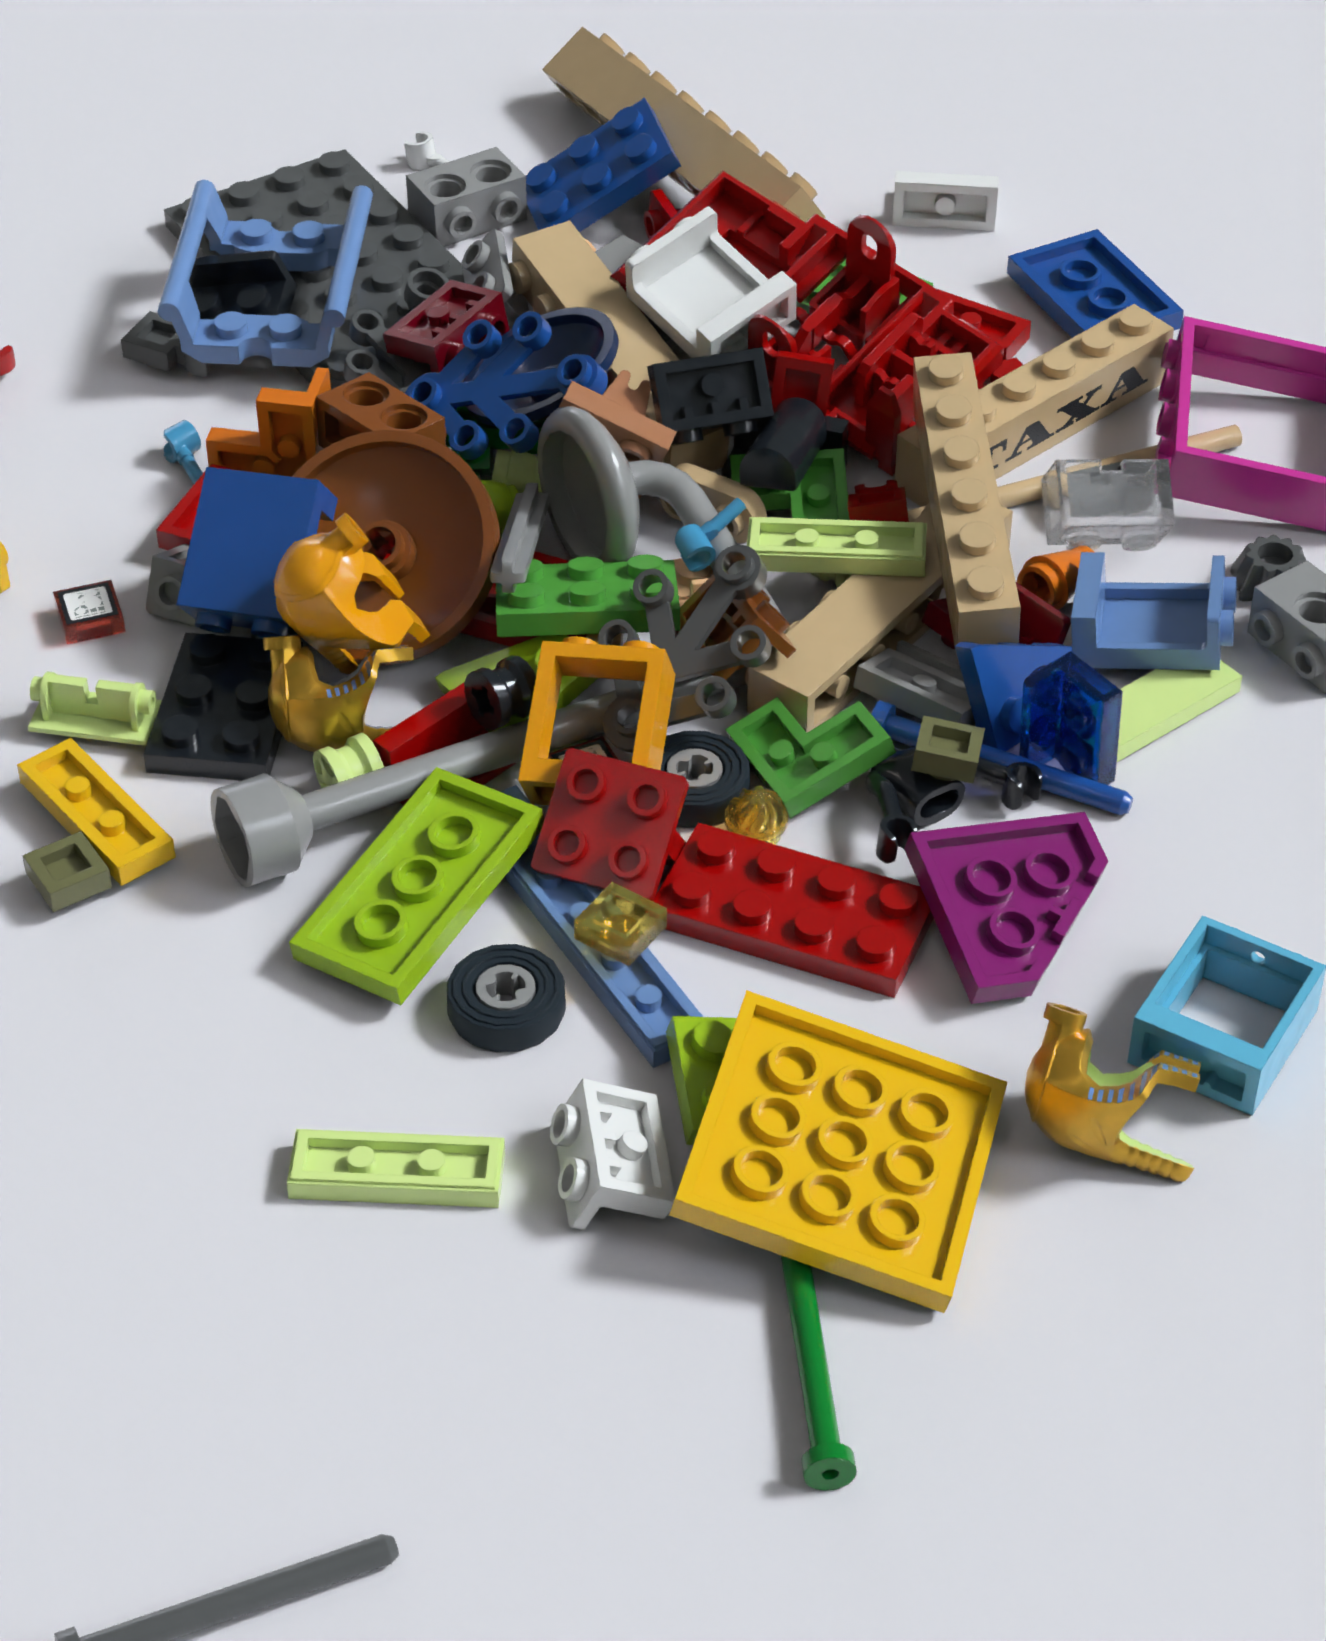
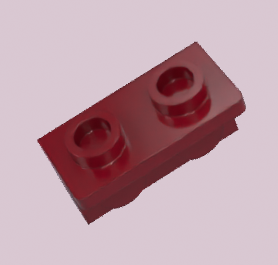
M449 280L383 333L387 353L409 358L415 362L430 364L431 372L440 373L465 347L463 333L473 321L479 319L489 321L500 332L501 336L509 331L502 292ZM487 334L480 338L478 344L486 338Z

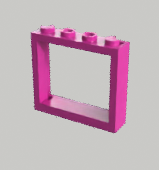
M1184 316L1177 339L1169 338V341L1165 343L1161 359V368H1165V372L1160 385L1158 401L1163 402L1156 427V435L1161 436L1156 449L1153 465L1154 470L1162 471L1160 495L1326 531L1325 476L1187 446L1192 374L1326 404V347Z

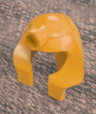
M344 513L335 520L338 527L330 533L313 534L295 541L287 549L279 562L273 583L277 610L282 619L309 645L332 663L334 667L338 668L341 673L351 674L357 669L358 664L346 649L375 650L397 648L404 640L407 632L412 634L420 643L427 639L430 633L421 619L400 600L404 595V591L395 576L373 554L363 552L362 547L369 540L358 524L347 513ZM375 581L390 596L399 600L390 599L379 611L367 612L356 607L354 595L359 582Z

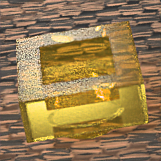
M611 882L574 920V939L630 966L667 927V908Z

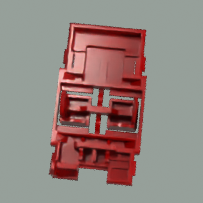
M722 170L644 244H652L673 230L682 219L692 217L704 208L710 207L717 213L719 234L767 279L772 278L781 271L787 274L797 284L796 301L800 304L846 260V266L809 301V314L803 308L796 307V319L800 322L801 326L795 337L790 335L772 319L756 314L750 319L748 325V349L763 347L771 394L779 350L831 358V346L825 344L817 352L813 349L822 340L830 345L841 347L849 361L845 365L840 364L833 371L826 416L849 420L848 445L869 459L877 460L878 468L891 476L895 474L897 436L916 425V422L913 421L915 418L913 411V358L971 352L978 390L981 389V385L1003 362L1004 347L990 339L989 335L970 323L954 316V301L950 297L895 263L896 245L891 234L884 225L868 215L855 217L849 223L847 233L818 214H814L805 222L784 206L766 198ZM867 235L876 242L877 251L867 246ZM623 263L610 277L617 280L626 291L625 263ZM899 293L907 297L901 304ZM768 333H770L771 335H773V337H772L769 341H768Z

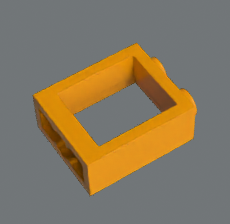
M578 636L566 637L562 642L542 641L518 778L521 787L532 804L549 805L563 760L548 759L562 676L644 681L631 763L661 770L676 675L666 649L639 640L627 641L623 646L601 645L591 639Z

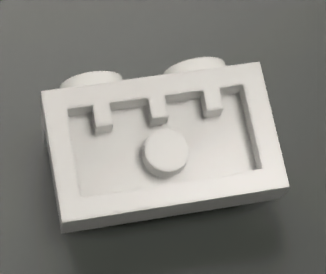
M582 1078L567 1102L560 1104L556 1108L550 1126L551 1142L557 1146L561 1171L558 1191L560 1197L565 1199L569 1227L584 1230L600 1207L665 1219L671 1211L676 1195L657 1095Z

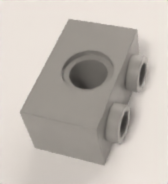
M1307 560L1254 587L1247 633L1296 670L1301 677L1307 679L1326 694V574Z

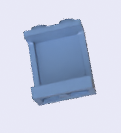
M1081 552L1071 614L1072 651L1077 668L1220 670L1222 646H1233L1234 613H1236L1237 578L1225 577V555H1213L1210 583L1106 582L1105 552Z

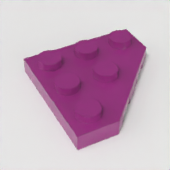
M1085 812L911 832L904 847L971 1004L1032 996L1108 863L1104 850Z

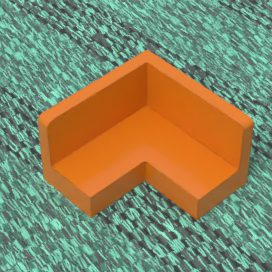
M316 368L307 392L261 387L256 399L259 432L211 427L205 440L208 466L212 463L239 471L292 477L306 461L324 449L318 445L316 396L331 390L329 368Z

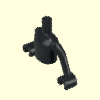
M894 746L896 753L872 767L865 780L867 790L877 798L884 817L880 822L876 856L885 864L895 861L898 847L904 849L910 833L918 832L917 825H931L948 817L959 807L964 797L966 788L961 781H943L929 774L911 771L916 746L901 751ZM979 757L975 776L1003 785L1001 800L1007 808L1011 810L1020 808L1024 794L1029 796L1032 801L1039 800L1043 779L1039 767L1028 762H1016L1007 767Z

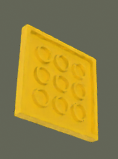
M746 990L669 1216L945 1313L955 1288L1008 1082Z

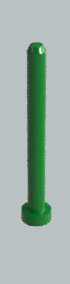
M781 1256L811 1447L804 1453L801 1459L805 1483L813 1489L822 1491L836 1490L850 1484L856 1477L857 1469L852 1449L840 1443L812 1266Z

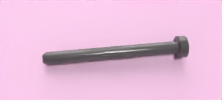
M380 1534L82 1637L78 1636L75 1627H71L54 1633L55 1641H170L390 1565L399 1556L398 1547L393 1536Z

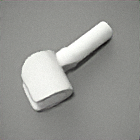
M417 132L415 134L417 143L403 142L408 165L413 170H424L449 162L444 156L436 153L433 135L429 132Z

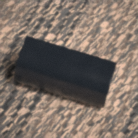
M799 397L781 401L774 409V416L769 417L741 461L739 468L740 485L786 491L796 490L827 439L826 419L820 408L813 402Z

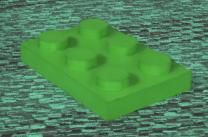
M637 555L631 557L628 561L603 562L596 557L584 556L571 559L568 563L543 564L539 560L532 559L526 581L524 583H517L515 593H503L502 584L496 583L497 637L599 634L601 628L607 622L614 619L627 621L636 632H649L645 608L633 593L634 580L641 572L647 569L662 571L673 584L674 597L671 602L675 631H680V603L674 560H663L655 555ZM662 583L651 584L645 592V597L656 596L662 589Z

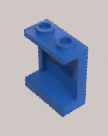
M206 467L176 605L195 619L196 627L209 632L228 634L231 631V627L236 626L251 628V633L260 638L287 636L288 633L297 634L282 619L277 610L276 596L274 595V577L279 562L287 549L295 541L317 534L319 520L333 521L338 498L316 479Z

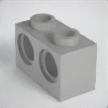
M497 147L406 175L408 212L444 247L488 233L493 228L500 229L527 220L526 176Z

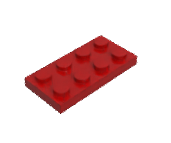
M699 822L660 887L655 899L649 906V925L892 998H895L934 919L920 886Z

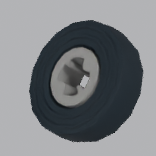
M682 731L666 736L661 771L684 776L689 782V788L677 826L695 828L698 822L713 826L724 823L739 813L750 793V765L741 747L724 736L707 731ZM692 777L698 778L697 780H691Z
M518 944L491 945L474 951L456 964L447 981V1014L449 1020L460 1037L478 1048L494 1052H514L541 1044L557 1031L566 1011L565 980L562 973L551 958L530 947ZM511 994L512 1000L500 1001V995Z

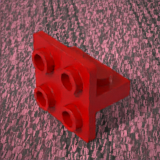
M569 748L564 755L533 854L531 867L541 874L647 902L653 901L665 864L673 866L686 844L685 840L677 832L676 827L689 788V782L681 775Z

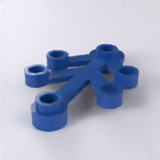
M528 311L521 314L515 320L512 327L514 339L475 380L462 382L482 359L493 356L499 350L502 343L500 332L485 319L475 320L467 326L463 333L465 347L440 373L430 372L421 375L410 384L405 394L445 417L446 433L449 435L450 446L462 458L474 460L486 451L489 437L474 421L464 420L456 411L457 407L476 405L499 428L500 439L512 451L524 453L532 449L537 443L539 429L525 414L515 413L503 400L562 392L565 395L571 381L603 395L608 385L606 371L591 356L572 354L565 357L557 368L511 375L533 351L543 348L551 338V326L539 313ZM537 326L536 330L531 335L527 336L529 331ZM487 334L486 338L478 344L480 338ZM524 428L522 434L514 439L515 434ZM474 435V437H473V439L471 440V442L468 443L467 445H464L465 442H466V440H467L470 436Z

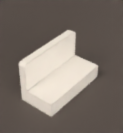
M896 171L892 226L995 231L999 176Z

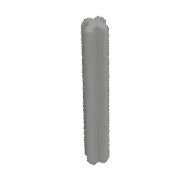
M526 483L524 492L516 493L490 570L491 582L502 584L503 593H515L517 583H524L528 575L550 502L549 493L538 492V483Z

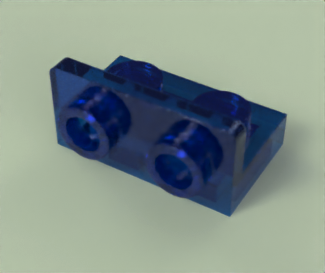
M1071 651L1048 665L1036 668L1023 682L1019 756L1043 764L1055 758L1067 772L1106 785L1111 784L1115 781L1123 691Z

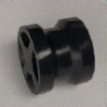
M512 655L499 661L494 670L480 668L469 673L464 682V692L467 705L477 722L487 730H496L508 724L513 715L521 718L529 716L536 680L534 670L520 656Z

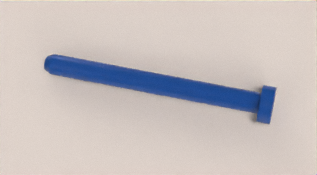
M879 700L871 715L888 733L891 740L915 747L921 723L895 715V705ZM985 744L981 746L979 757L1008 767L1012 763L1028 762L1039 767L1043 777L1042 790L1117 815L1128 814L1131 809L1133 797L1125 790Z

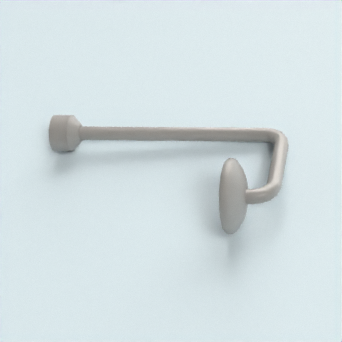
M574 406L557 408L546 418L539 434L537 448L540 485L542 493H549L550 502L547 510L561 543L572 559L588 556L599 558L603 562L628 561L634 554L638 539L640 522L638 495L656 496L668 502L674 508L684 526L697 524L701 527L718 514L702 488L682 470L668 463L652 460L628 462L620 445L607 428L589 412ZM724 527L718 533L719 535L710 541L716 550V556L710 564L712 570L717 556L724 549L738 545L727 527ZM745 560L734 563L727 572L731 575L739 573L745 566ZM764 586V592L771 599L769 603L780 612V609ZM745 666L735 671L726 680L733 689L746 685L745 674L748 667ZM706 674L677 682L673 688L672 699L695 694L699 683L713 675ZM644 681L640 682L641 688L644 685ZM616 690L557 709L549 751L604 733V715L608 706L617 698ZM716 690V691L712 692L708 697H711V696H713V695H716V694H719V693H722V692H725V691H724V690ZM639 712L631 714L625 720L624 726L637 722ZM529 719L302 795L297 790L265 773L217 788L211 794V815L216 837L226 863L235 878L244 887H251L297 871L311 841L313 831L411 798L436 767L468 779L522 761Z

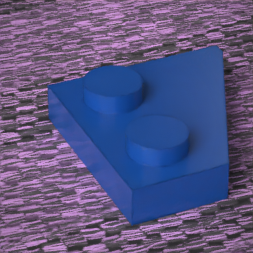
M960 642L954 646L976 727L985 728L982 744L1007 751L1085 701L1071 646L1056 643H1032L1031 645L1010 642H998L997 644Z

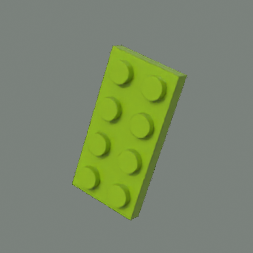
M436 767L289 941L293 959L398 1005H402L541 832L544 822L542 808Z

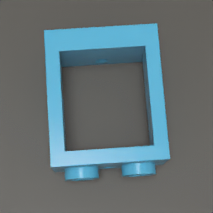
M1202 915L1134 1016L1127 1063L1140 1067L1161 1050L1201 1062L1199 1071L1200 1081L1196 1092L1253 1116L1318 1010L1326 965ZM1255 952L1261 953L1265 958L1259 957ZM1202 978L1286 1011L1263 1048L1179 1014Z

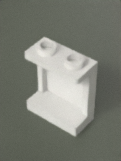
M710 207L704 208L692 217L682 219L673 230L652 244L641 246L625 263L627 297L691 358L747 350L748 325L750 319L756 314L772 319L783 328L796 319L797 284L783 271L767 279L719 234L717 213Z

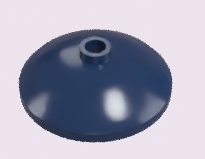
M573 307L542 314L541 316L552 329L549 342L540 350L533 351L511 375L557 368L565 357L572 354L591 356L608 374L618 350L619 338L617 331L607 315L592 308ZM537 326L532 328L527 336L531 335L536 330ZM512 329L502 335V343L499 350L493 356L482 359L464 378L463 382L475 380L514 339ZM557 392L503 401L515 413L525 414L534 424L545 422L546 418L559 407L564 394ZM476 405L466 406L470 415L475 420L497 427Z

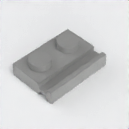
M901 640L897 643L896 651L887 648L857 667L853 687L873 696L876 702L881 700L896 706V709H901L920 719L924 715L971 726L975 724L960 666Z

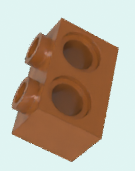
M370 372L316 396L318 445L322 448H326L344 438L376 430L412 432L429 437L445 445V417Z

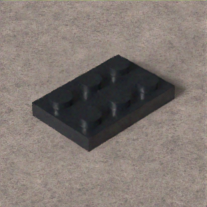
M185 633L143 754L146 773L239 781L263 773L271 774L282 734L271 717L268 705V687L272 677L270 650H264L263 639Z

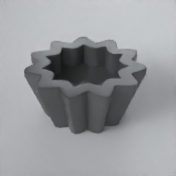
M1271 535L1268 538L1257 537L1254 543L1247 544L1230 570L1233 575L1232 577L1237 578V590L1240 591L1239 600L1252 601L1255 586L1305 562L1306 558L1302 547L1293 545L1290 538L1280 539L1276 535Z

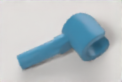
M183 420L163 431L164 438L168 442L164 446V456L170 463L178 461L194 485L203 474L192 454L201 449V440L195 427L189 421Z
M739 498L734 499L713 519L707 521L701 527L697 524H688L677 531L675 544L681 553V558L690 571L698 572L713 562L716 550L710 541L718 536V533L746 509L745 504Z

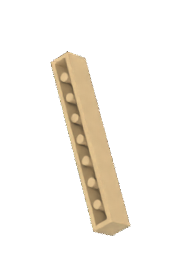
M582 26L542 69L570 102L601 125L613 119L621 109L632 106L645 98L654 110L681 164V167L667 176L693 196H696L711 180L724 170L766 198L776 201L795 213L805 222L814 214L825 218V215L813 202L818 193L801 175L794 172L790 178L786 176L788 174L787 169L771 153L765 151L760 157L758 155L759 149L742 132L737 130L733 135H730L731 129L717 114L709 110L703 115V108L687 92L682 90L676 95L677 90L662 74L655 71L650 76V70L636 55L629 52L624 57L625 53L622 48L607 34L603 33L598 38Z

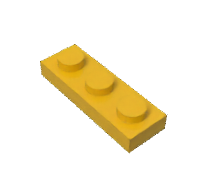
M71 737L17 764L20 783L71 835L82 831L109 868L110 875L121 886L176 858L173 838Z

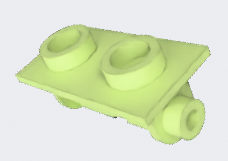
M47 671L43 677L34 676L31 681L30 698L32 701L40 702L28 725V731L147 746L162 700H156V692L154 690H146L144 683L136 682L132 684L98 680L95 687L96 692H89L87 678L57 675L55 672Z

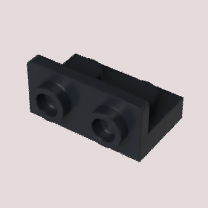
M273 250L196 257L189 280L200 312V319L213 320L219 314L229 311L250 315L289 314L297 289V284L279 254Z
M763 347L657 363L647 367L656 422L677 432L671 446L704 440L702 432L704 429L723 427L724 437L757 432V421L774 416Z

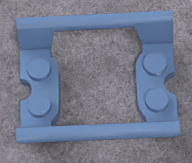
M208 180L196 182L158 306V315L161 319L172 322L180 339L181 351L201 363L240 365L244 359L259 355L269 358L273 366L312 367L328 358L335 328L342 326L345 321L372 203V190L363 185L353 189L344 225L303 221L296 224L292 231L284 232L274 229L271 226V222L263 219L229 221L214 184ZM203 232L209 240L210 251H216L220 255L273 250L279 254L288 271H318L328 266H335L321 323H309L294 314L288 313L279 315H250L235 311L221 313L213 320L200 319V312L189 280Z

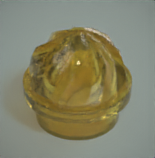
M759 785L751 790L743 788L740 795L730 801L725 810L724 821L726 829L730 832L776 845L787 828L788 812L775 791L764 789Z

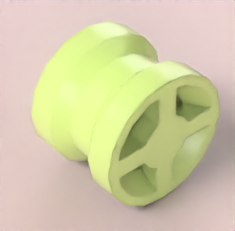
M362 732L347 738L345 746L334 749L327 746L315 751L313 754V765L321 788L384 767L375 745Z

